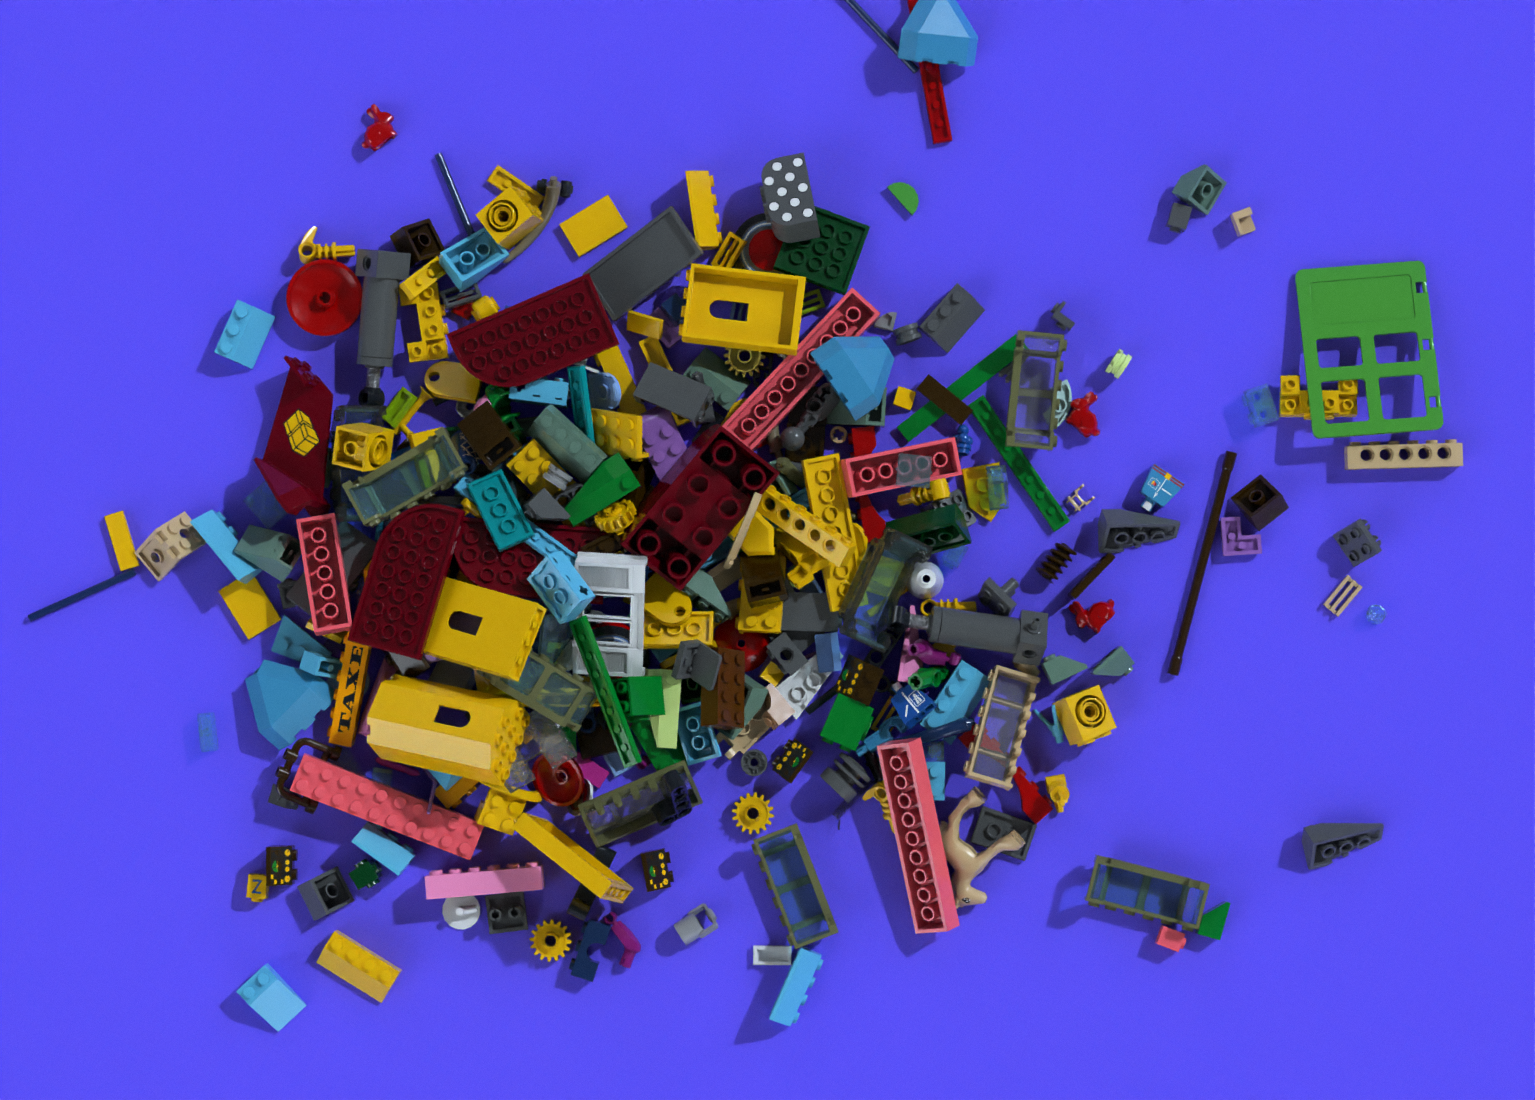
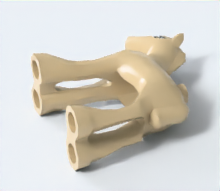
M976 786L963 797L956 809L948 816V823L941 820L939 825L946 860L954 868L950 881L956 909L958 907L963 908L964 906L986 903V893L971 887L973 878L981 873L989 861L1002 851H1016L1026 844L1020 834L1012 830L1008 835L998 839L986 850L977 853L971 845L959 838V826L963 814L968 809L979 807L987 801L985 795Z

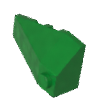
M618 452L599 465L564 509L570 515L568 519L575 526L641 485Z

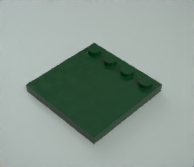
M815 206L820 237L794 243L783 242L773 269L788 275L806 277V281L845 295L870 226Z

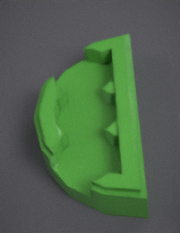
M903 182L887 186V189L913 216L919 203L918 194L915 189Z

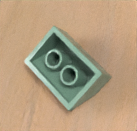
M706 347L683 374V376L692 379L693 373L697 371L702 372L705 385L713 390L714 402L727 412H729L751 383L746 377L743 378L741 373L735 376V370L730 372L728 370L730 365H725L724 360Z

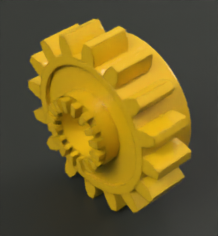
M623 499L621 502L617 500L602 511L597 512L598 515L594 516V521L600 531L604 530L607 533L618 532L628 527L634 521V515L637 514V510L631 500L626 501V499Z
M757 792L753 796L747 793V798L744 799L740 796L741 802L734 803L737 809H732V812L736 813V816L732 817V819L738 820L736 827L743 826L742 832L749 829V834H752L753 830H756V833L759 834L760 828L767 830L766 823L771 825V821L768 819L769 817H774L773 814L769 813V811L773 810V807H768L770 800L764 801L763 794L759 798L757 797ZM750 808H756L759 812L758 816L754 819L747 815Z
M551 919L550 923L543 920V926L537 924L538 930L531 931L535 936L529 938L530 941H534L530 948H536L534 955L540 953L541 960L547 957L548 962H550L551 958L554 957L558 961V955L564 957L565 953L563 951L570 950L567 944L572 943V940L568 939L571 932L566 933L567 926L561 927V921L555 924L554 919ZM547 936H554L556 943L548 945L546 943Z

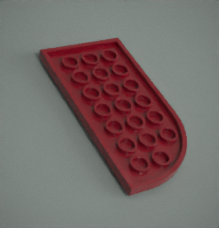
M589 273L447 334L454 353L462 366L480 381L498 387H518L532 383L620 345Z
M423 504L400 513L385 527L373 553L347 639L348 641L421 661L466 511L441 504Z
M464 517L454 549V556L465 577L476 586L518 598L541 599L527 578L545 557L525 542L499 552L483 519ZM534 523L577 556L578 552H581L582 546L608 534L604 530L600 531V529L592 527ZM595 595L590 603L603 604V596Z

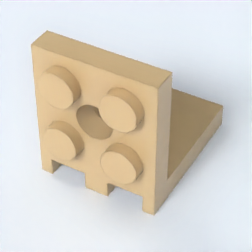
M185 511L156 528L134 552L158 582L163 580L181 559L207 543L190 523L192 519ZM180 532L183 533L186 536V538H183L180 535Z

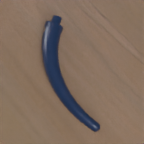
M962 717L947 724L893 740L921 737L922 743L939 740L971 731L975 721L973 718Z

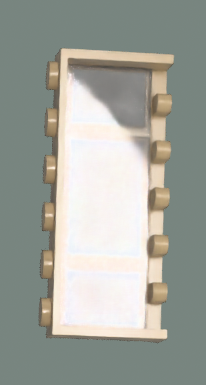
M996 665L993 670H989L987 676L989 685L988 688L985 687L982 696L985 699L984 704L980 706L977 715L980 717L979 723L975 724L973 729V735H975L974 742H971L968 748V753H970L969 761L966 760L963 771L966 772L964 778L1003 788L1007 791L1013 787L1011 781L1017 770L1015 765L1022 751V748H1020L1022 739L1027 732L1025 727L1027 720L1031 716V704L1036 697V693H1034L1035 688L1041 678Z

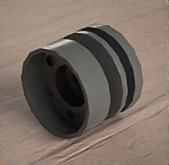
M841 752L839 756L845 762L841 765L835 759L834 763L838 769L835 771L827 767L820 774V777L849 803L857 794L852 786L856 784L863 788L864 786L858 780L862 777L868 783L871 779L859 763Z

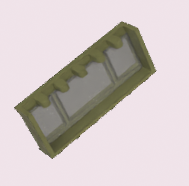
M685 760L579 804L578 808L596 848L658 822L651 808L656 803L667 798L662 777L668 771L674 769L678 771L687 787L692 807L702 804L703 801Z

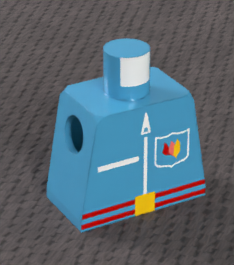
M1153 464L1140 490V493L1146 497L1140 507L1147 512H1150L1155 504L1161 508L1164 507L1185 484L1156 464Z

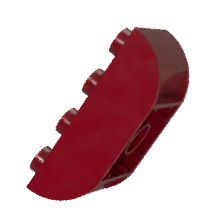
M715 424L704 431L688 447L641 503L636 511L637 514L634 515V521L625 528L620 543L633 555H647V566L681 591L745 516L754 492L763 494L780 472L723 426Z

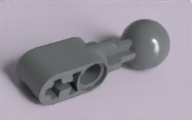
M830 383L822 384L808 400L806 410L800 417V422L795 427L792 426L783 430L780 441L785 449L789 451L799 450L805 442L804 433L808 428L813 427L818 421L824 420L839 403L840 397L831 387Z

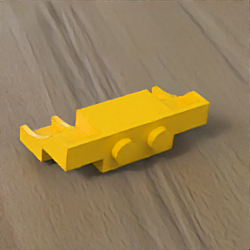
M434 282L412 300L407 297L399 286L401 306L417 305L422 341L407 343L409 362L449 358L446 340L449 329L448 324L444 323L443 320L446 310L445 305L441 304L438 283Z
M1300 375L1280 376L1279 417H1303L1304 420H1311L1308 391L1300 390ZM1358 380L1337 381V390H1322L1325 420H1333L1334 417L1357 416Z
M778 527L774 530V544H777L778 550L796 566L787 573V578L798 589L813 581V574L829 565L826 558L782 528Z

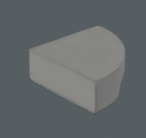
M889 312L878 318L874 327L892 332L897 312Z

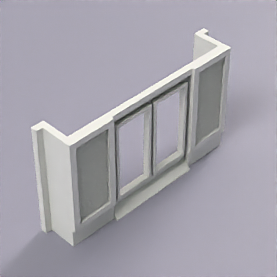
M578 552L575 560V569L594 595L631 597L630 617L584 614L583 610L577 618L586 615L588 621L630 623V643L596 642L609 676H645V667H643L645 568L648 563V556ZM574 638L573 673L588 675Z

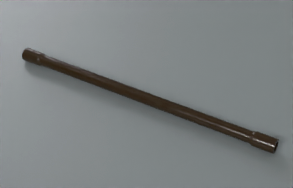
M1226 451L1223 460L1221 476L1174 653L1167 672L1172 675L1178 676L1186 641L1226 490L1237 457V453Z

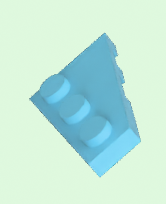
M284 615L271 651L299 662L302 660L304 650L328 656L332 655L331 651L311 637L288 616Z

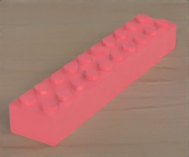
M851 288L798 344L797 356L788 355L722 426L754 451L825 376L810 353L833 337H861L879 318L880 312L854 288Z
M921 737L887 741L878 745L877 751L915 933L947 932L960 924Z
M307 753L303 755L290 788L292 792L467 860H471L484 826L477 824L474 818L435 803L432 804L431 813L427 814L429 801Z

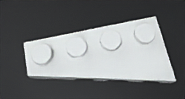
M817 654L810 658L809 662L792 676L787 677L775 687L795 710L793 716L796 720L832 673H819Z

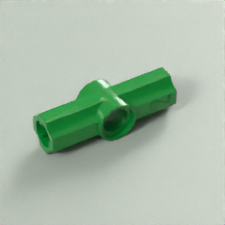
M946 665L919 668L918 672L908 677V684L912 690H920L930 686L938 687L940 683L945 682L949 678L950 671L946 668Z

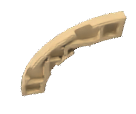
M754 492L739 531L729 549L723 568L729 570L732 567L734 559H736L748 532L752 518L755 515L762 494Z

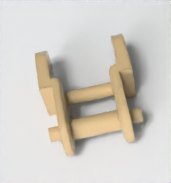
M1084 484L1074 491L1075 494L1072 497H1068L1067 503L1070 502L1076 508L1075 512L1077 510L1080 511L1081 506L1084 504L1087 506L1095 499L1093 496L1086 502L1078 495V491L1085 486ZM1075 496L1080 500L1081 505L1078 506L1073 500Z

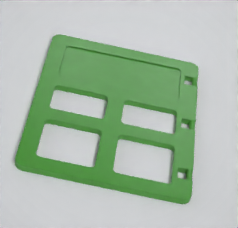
M1421 261L1301 269L1296 273L1295 283L1311 427L1314 437L1323 439L1438 430L1442 427L1444 421L1426 283L1425 265ZM1416 283H1422L1423 293L1416 292ZM1415 333L1417 335L1420 358L1418 361L1377 363L1374 336ZM1348 337L1359 338L1362 365L1321 368L1319 366L1317 340ZM1422 340H1429L1430 350H1423ZM1420 375L1423 383L1426 416L1384 419L1379 379ZM1363 380L1365 383L1369 420L1326 423L1321 383ZM1435 397L1436 407L1430 408L1429 398Z

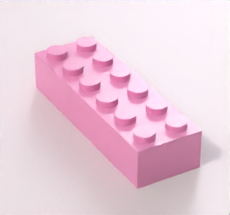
M538 861L525 863L526 866H519V863H511L506 865V868H500V865H489L484 870H481V866L469 867L468 871H462V868H453L448 870V873H443V870H431L425 876L426 900L543 890L545 888L543 864L539 865Z

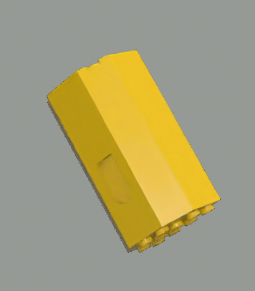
M394 674L390 680L381 682L367 715V725H370L367 743L384 760L504 786L505 781L509 778L511 765L517 757L515 748L522 744L523 735L530 724L531 716L516 699ZM440 706L466 711L471 716L469 723L464 727L436 723L434 720Z

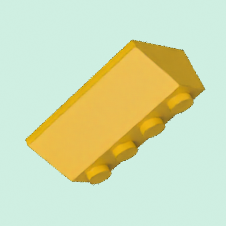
M685 171L695 240L702 251L719 249V244L723 243L721 232H717L716 225L720 224L719 214L714 213V206L717 205L716 194L711 192V187H715L713 175L709 176V171Z
M339 930L333 932L316 962L380 1003L383 1002L402 971Z

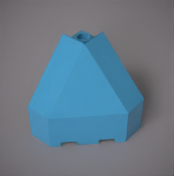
M918 0L901 30L898 58L915 62L928 61L935 64L974 66L978 36L956 0Z
M880 336L833 337L810 353L855 421L880 405L894 362L890 349Z
M265 659L252 676L245 678L258 731L278 750L290 746L296 740L294 736L301 729L305 731L316 720L314 717L321 709L325 711L330 706L335 691L320 676Z

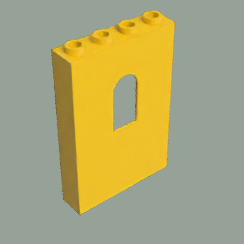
M691 263V269H687L686 281H689L688 288H684L683 299H687L686 306H682L681 317H684V323L679 325L678 335L682 336V342L797 356L806 277ZM717 300L749 304L747 321L716 318L710 313V305Z
M446 577L424 653L518 682L547 609L536 602ZM461 611L481 617L482 621L476 636L451 629L449 626L450 616L454 612Z
M525 812L515 818L512 828L600 899L623 903L634 889L547 819Z

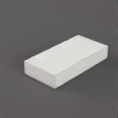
M753 945V965L792 964V946Z

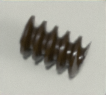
M1055 543L1054 545L1057 550L1050 549L1053 556L1046 555L1045 558L1048 562L1041 561L1043 568H1036L1037 572L1052 584L1051 579H1059L1056 573L1063 574L1060 567H1068L1065 561L1072 562L1070 554L1077 555L1074 550L1064 543Z

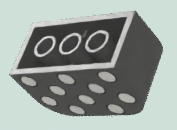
M804 152L770 160L763 167L761 174L763 186L759 187L766 222H771L774 235L780 241L786 243L819 238V226Z

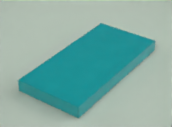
M502 469L466 484L499 552L535 537Z

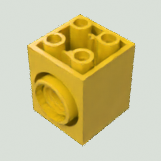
M511 185L476 214L495 242L508 250L544 221L541 218L542 212L539 208L529 202L531 200L530 196L525 191L522 192L520 188L516 189Z
M363 422L336 426L332 464L362 472L376 470L391 461L394 430Z
M1099 685L1086 688L1052 703L1056 707L1057 716L1070 746L1075 744L1078 747L1094 742L1095 739L1112 734L1111 730L1117 728Z

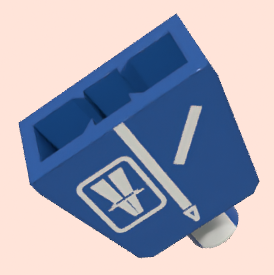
M898 681L891 687L896 694L891 698V702L902 722L909 729H912L937 707V704L924 692L912 690L909 684L904 686Z

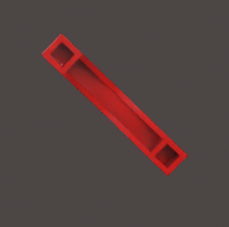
M874 426L851 428V433H848L849 445L853 444V452H850V458L872 453L876 447ZM868 494L855 497V502L859 501L860 509H856L857 519L862 522L863 532L867 536L868 543L885 541V520L878 515L872 506Z
M974 726L971 727V731L962 733L958 737L967 749L970 743L974 742ZM985 728L980 747L1003 753L999 749L1001 746L994 737L990 739L986 735L988 730ZM990 757L999 762L1004 768L1006 767V761ZM1018 766L1013 779L1019 789L1022 810L1034 824H1037L1053 810L1050 806L1052 802L1046 795L1042 797L1038 793L1040 788L1033 781L1029 782L1025 778L1027 775L1025 771Z

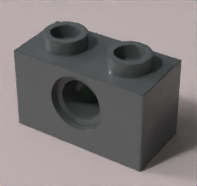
M784 631L766 645L768 650L765 652L772 660L776 658L779 661L780 665L778 667L784 675L789 673L792 676L809 662ZM784 649H788L791 652L788 660H783L780 657V653Z

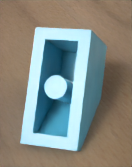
M304 650L299 669L313 675L337 679L338 671L342 669V663H340L339 658Z

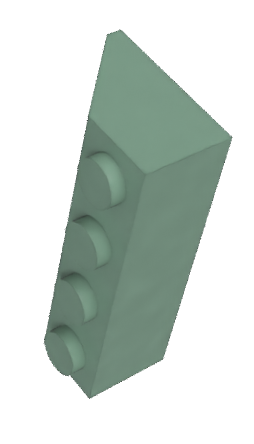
M552 404L541 412L527 431V434L534 438L583 484L592 476L599 465L609 457Z

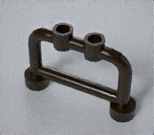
M301 738L294 743L292 749L287 748L284 752L283 759L286 760L284 767L278 766L275 776L278 777L276 790L282 798L305 807V812L313 814L318 806V801L305 796L302 798L285 791L284 783L290 775L292 765L297 760L298 752L302 746L307 745L322 751L320 759L328 761V759L337 761L341 755L342 747L335 744L330 747L310 738Z

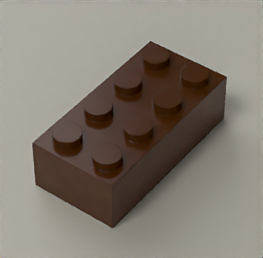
M722 647L711 648L721 655L722 661L714 689L707 690L701 686V726L723 730L744 728L745 651Z

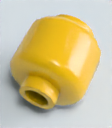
M484 295L472 303L473 311L471 314L478 321L499 312L500 307L492 296L489 298L487 295Z

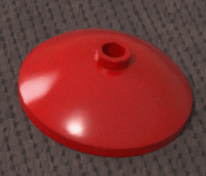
M736 615L732 620L728 619L718 626L713 640L716 641L718 647L745 651V672L759 667L767 658L768 654L765 651L768 650L766 645L770 642L768 633H739L738 628H735L736 617H739V615ZM739 640L745 641L744 647L738 646Z
M549 751L538 757L533 765V784L545 801L555 806L564 807L575 803L581 797L585 785L584 776L580 766L571 756L560 751Z

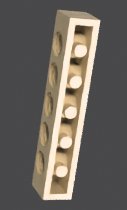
M1457 439L1445 440V443H1438V440H1426V444H1418V440L1407 441V444H1399V441H1388V445H1380V441L1368 442V445H1361V442H1349V446L1344 447L1345 470L1463 466V444L1457 443ZM1439 448L1444 449L1446 452L1444 459L1440 458L1437 454ZM1401 449L1406 450L1408 453L1406 460L1401 459L1399 456ZM1420 449H1424L1427 452L1425 459L1419 457L1418 452ZM1363 450L1369 453V459L1367 461L1361 458V452ZM1381 450L1388 452L1389 457L1387 460L1381 459Z

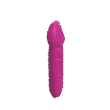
M380 757L375 759L382 766L407 773L410 776L420 775V772L413 767L384 760Z

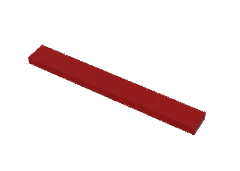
M907 0L909 14L918 0ZM928 61L918 62L933 145L951 142L952 135L939 64Z

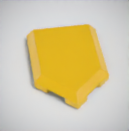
M999 462L961 469L968 507L991 522L1006 501Z
M756 510L741 549L748 556L775 555L774 527ZM744 517L728 534V536L733 541L735 540V537L739 531V528L742 524Z

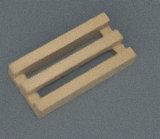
M1346 575L1323 605L1339 617L1362 589V586L1351 579L1349 575ZM1347 581L1350 582L1349 586L1344 590L1340 597L1335 601V603L1332 606H1330L1329 603L1338 594L1342 587L1347 583ZM1353 586L1356 587L1355 590L1351 593V595L1342 604V606L1336 611L1335 608L1343 600L1347 593L1352 589Z

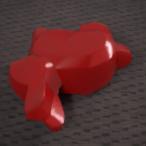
M372 104L367 109V114L374 119V123L367 127L361 146L365 149L371 148L377 151L390 139L396 138L398 134L390 124L394 117L390 113L381 112L375 104Z
M1091 391L1084 398H1077L1070 402L1073 410L1065 418L1068 424L1073 425L1086 438L1091 435L1098 436L1100 434L1096 415L1089 410V406L1098 399V396L1094 395Z
M1109 599L1107 602L1093 603L1087 610H1084L1078 601H1073L1068 607L1076 615L1075 621L1078 628L1083 629L1087 626L1096 634L1101 631L1100 628L1115 614L1113 610L1114 601L1112 599Z

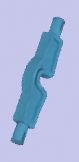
M900 716L890 717L880 725L878 731L867 737L863 741L864 745L855 752L859 757L868 751L873 753L877 750L878 745L893 740L890 732L892 727L897 728L900 733H904L909 728L902 722Z

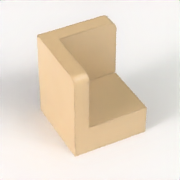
M1250 207L1230 215L1238 237L1253 232L1256 229L1251 218L1253 213Z

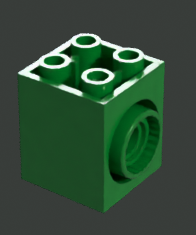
M629 676L611 680L627 723L651 720L650 717L665 715L662 676Z
M838 693L820 732V736L823 737L822 741L833 745V742L840 744V749L849 753L851 750L856 751L859 742L864 741L874 718L871 715L874 708Z

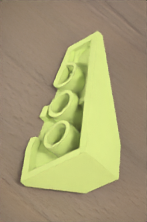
M645 669V676H662L665 715L650 717L656 746L658 748L676 749L681 679L676 680L671 676L673 670Z

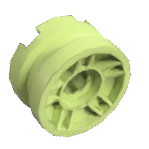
M1119 348L1105 371L1114 374V377L1119 379L1132 356L1129 354L1125 355L1123 350Z

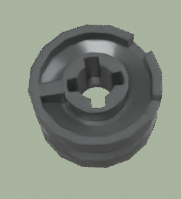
M917 322L892 331L893 335L897 338V346L922 338L921 333L918 332L919 326Z
M758 749L746 751L741 759L743 771L750 776L762 774L767 768L766 755ZM752 759H756L758 761V764L756 766L751 765L750 762Z

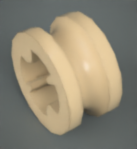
M836 426L831 430L830 438L834 443H843L847 438V431L841 426ZM835 430L844 433L843 439L838 440L837 437H833V433L836 434Z

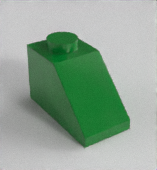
M1223 901L1202 914L1199 930L1196 929V933L1220 940L1230 903Z

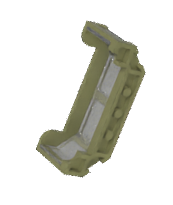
M1023 330L1017 331L1016 345L1013 353L1005 447H1023L1052 451L1053 447L1057 446V436L1054 435L1053 429H1057L1058 418H1055V410H1059L1060 399H1057V391H1061L1062 380L1058 379L1059 372H1063L1064 361H1060L1062 351H1066L1067 340H1064V335Z

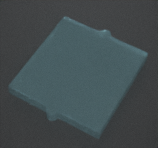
M899 453L898 466L895 468L897 471L896 485L929 488L930 474L933 473L931 471L932 457Z

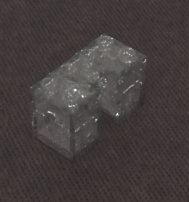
M535 710L529 713L531 716L530 724L524 732L522 744L515 748L517 757L511 765L509 778L504 783L510 793L536 779L527 762L541 753L550 763L552 769L578 755L563 726Z

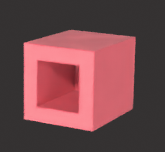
M1161 925L1155 943L1179 952L1180 949L1184 948L1186 938H1184V933Z

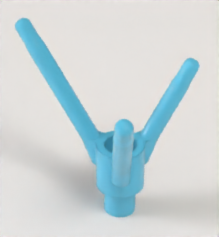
M1052 705L1054 720L1052 724L1037 709H1034L1033 712L1052 731L1056 743L1064 742L1062 736L1064 731L1061 723L1058 722L1055 705Z

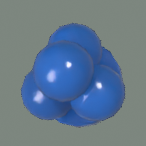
M962 424L957 429L959 435H954L953 437L956 440L958 455L968 456L973 440L967 435L969 428Z

